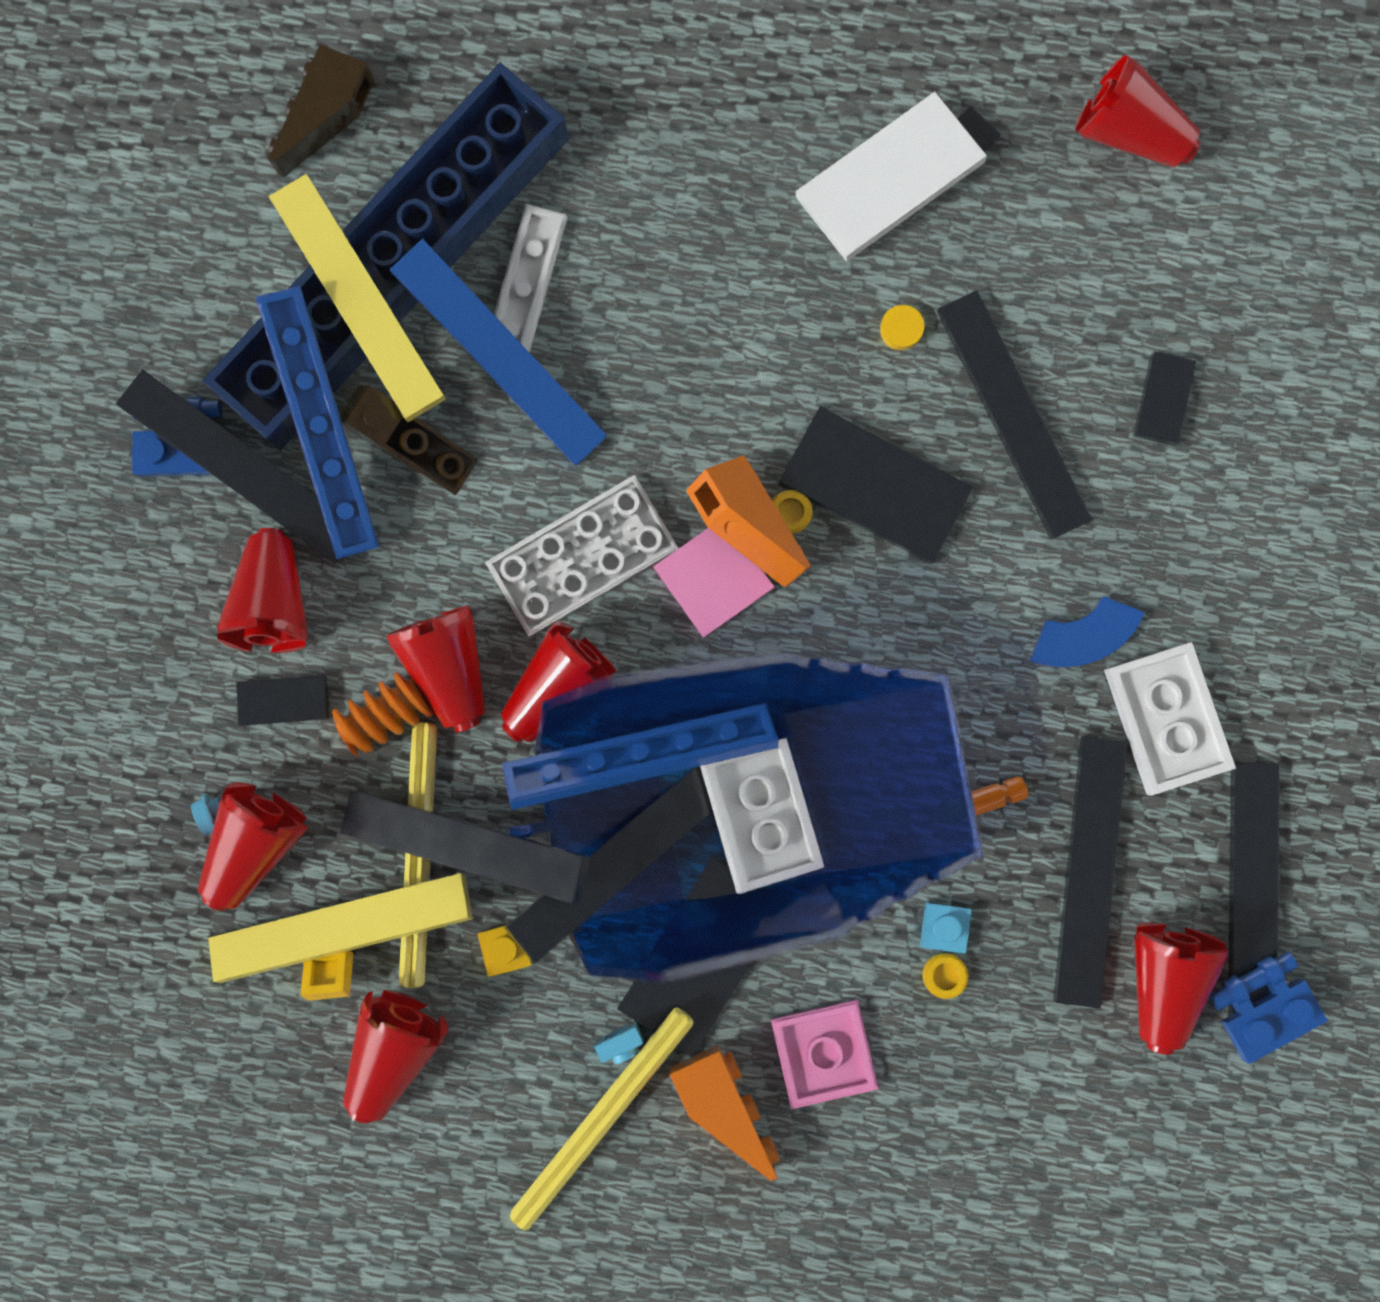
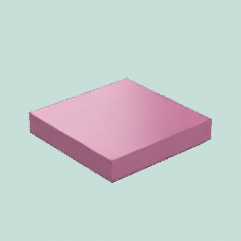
M709 528L653 566V569L703 639L775 588L763 570Z
M857 999L771 1018L791 1109L878 1090Z

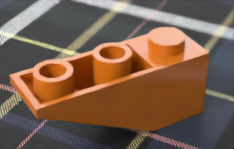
M745 455L705 469L686 490L706 526L784 588L792 584L811 567L803 550L796 542L779 510L775 507Z
M718 1044L693 1056V1058L690 1057L671 1066L669 1075L688 1117L770 1181L778 1179L774 1164L781 1161L770 1135L759 1139L753 1122L760 1120L761 1116L751 1094L740 1097L738 1093V1086L735 1080L741 1078L742 1074L732 1052L730 1051L723 1055Z

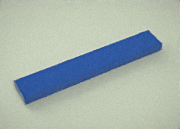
M423 238L390 269V272L574 466H577L607 437L600 427Z
M297 286L256 296V302L336 559L378 548V540L301 287Z
M762 703L502 763L511 809L514 810L778 748L779 740L767 703Z

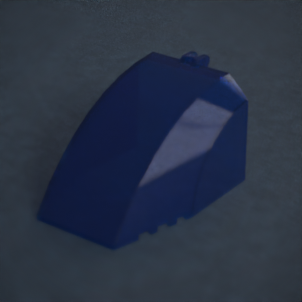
M779 652L609 676L543 701L535 755L767 703L778 740L787 738L824 864V868L772 883L759 889L712 898L685 900L711 857L729 867L716 819L712 811L568 935L589 975L666 982L837 940L852 932L851 928L859 923L871 921L885 913L884 909L899 900H908L918 894L920 888L934 880H942L984 856L949 675L903 668L895 670L877 668L875 664H849L837 662V659L818 657L813 659L799 657L797 653ZM692 768L544 802L546 821L511 827L510 834L527 838L532 837L533 834L548 831L551 846L589 856Z

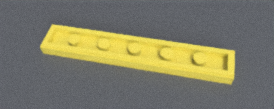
M308 175L301 176L269 195L268 197L406 421L410 422L446 400Z
M459 873L209 937L213 982L223 983L472 920L473 916L466 875Z

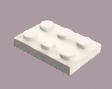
M1192 642L1104 670L1146 795H1155L1236 769Z
M787 738L780 739L776 749L700 766L737 893L747 892L824 868Z

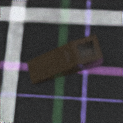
M319 44L314 58L310 57L304 66L303 82L297 96L293 95L287 104L284 125L280 133L273 136L269 145L268 160L278 175L283 177L288 175L359 118L375 82L367 62Z
M359 385L340 414L342 425L455 496L479 460L417 417L407 422L396 403L370 385Z

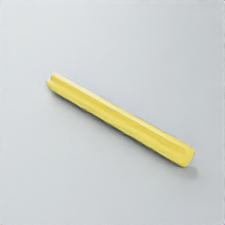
M419 722L416 726H412L408 805L433 812L437 726L433 723ZM405 853L404 887L430 881L431 860ZM427 931L401 937L399 985L401 987L419 988L425 983Z
M678 1007L671 1011L514 1206L510 1213V1219L520 1229H530L691 1029L693 1019L685 1011Z

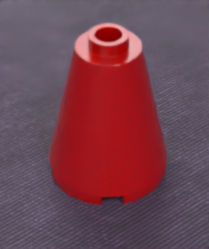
M1127 55L1120 57L1099 82L1102 88L1097 93L1093 102H1091L1090 98L1088 99L1075 126V131L1081 134L1083 138L1172 168L1180 163H1189L1201 145V141L1198 140L1199 128L1135 58Z
M262 528L258 530V533L248 537L216 627L218 641L228 647L252 652L253 644L262 646L273 645L270 653H289L306 647L309 634L294 544L289 537L285 536L282 530Z
M469 605L440 613L439 616L424 621H417L386 635L390 647L444 728L453 726L455 732L458 733L480 724L478 717L486 713L474 616Z
M556 621L547 631L501 712V717L504 720L502 724L503 730L518 743H521L523 740L529 743L535 742L614 690L621 682V678L612 677L617 672L613 664L586 637L581 641L572 638L569 634L574 628L561 621Z
M243 782L228 784L221 796L198 884V892L202 896L203 903L217 911L238 908L303 837L308 828V824L303 825L307 817L298 807L273 792V801L253 793L257 787L254 784Z
M1145 922L1137 925L1134 935L1139 1037L1147 1043L1146 1046L1151 1051L1172 1055L1175 1050L1185 1048L1228 959L1229 949H1226V943L1222 940L1192 928L1185 927V933L1164 932L1167 924Z
M383 990L381 997H373V991L366 994L360 1005L343 1097V1105L348 1110V1114L352 1119L364 1124L384 1119L444 1042L449 1027L441 1014L438 1021H436L434 1018L419 1011L428 1005L401 992Z

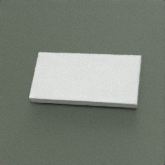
M933 92L796 191V198L847 262L984 164L987 155L939 96Z
M633 475L485 563L530 638L556 621L561 620L663 560L679 548L638 479Z

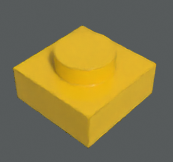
M505 926L477 933L488 977L525 968L533 964L505 930Z
M346 951L304 962L300 996L307 1001L350 997L354 953Z

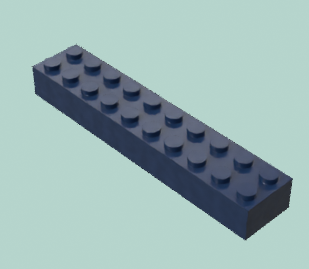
M501 62L497 64L342 230L399 323L419 301L390 272V269L422 238L451 268L569 140L565 117ZM309 265L289 288L301 287L334 394L367 356L313 268ZM260 318L204 377L202 382L279 450H282L297 434V430L262 318Z

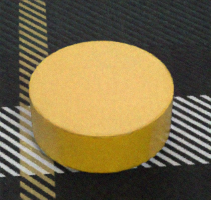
M897 305L890 308L885 313L880 324V334L883 341L889 347L896 350H907L914 347L924 332L923 317L915 308L908 305Z
M785 490L773 498L772 502L779 510L792 534L799 533L808 526L812 518V505L804 494L796 490Z
M938 953L930 957L925 963L922 978L924 985L933 995L942 999H951L960 995L966 988L968 970L963 961L957 956L950 953Z

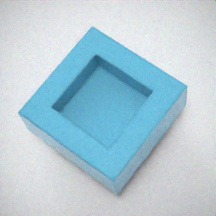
M925 902L920 947L966 954L972 909Z
M635 1021L597 1039L594 1048L601 1063L613 1059L615 1064H619L639 1053L637 1046L643 1044L644 1035L638 1022Z

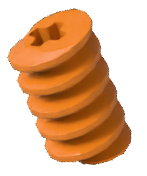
M395 672L393 676L396 687L393 689L381 680L378 682L380 691L378 698L365 690L363 691L365 702L363 707H360L350 699L347 701L349 715L345 716L336 708L332 710L335 727L355 757L359 758L358 748L364 753H371L374 749L373 739L380 744H386L389 741L388 729L396 735H401L404 732L403 720L412 726H416L420 722L418 710L428 717L434 715L433 710L412 678L407 680L400 673Z

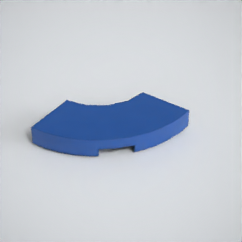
M1103 596L1099 599L1092 612L1078 621L1060 623L1047 620L1043 624L1029 662L1048 667L1067 668L1098 661L1116 651L1131 637L1140 624L1145 612Z

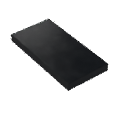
M821 406L779 481L780 485L804 494L812 502L929 564L934 562L973 489L971 485Z
M711 857L617 1007V1010L654 1033L674 1008L682 1009L693 1019V1025L676 1047L693 1058L787 904L762 888L737 893L730 868Z

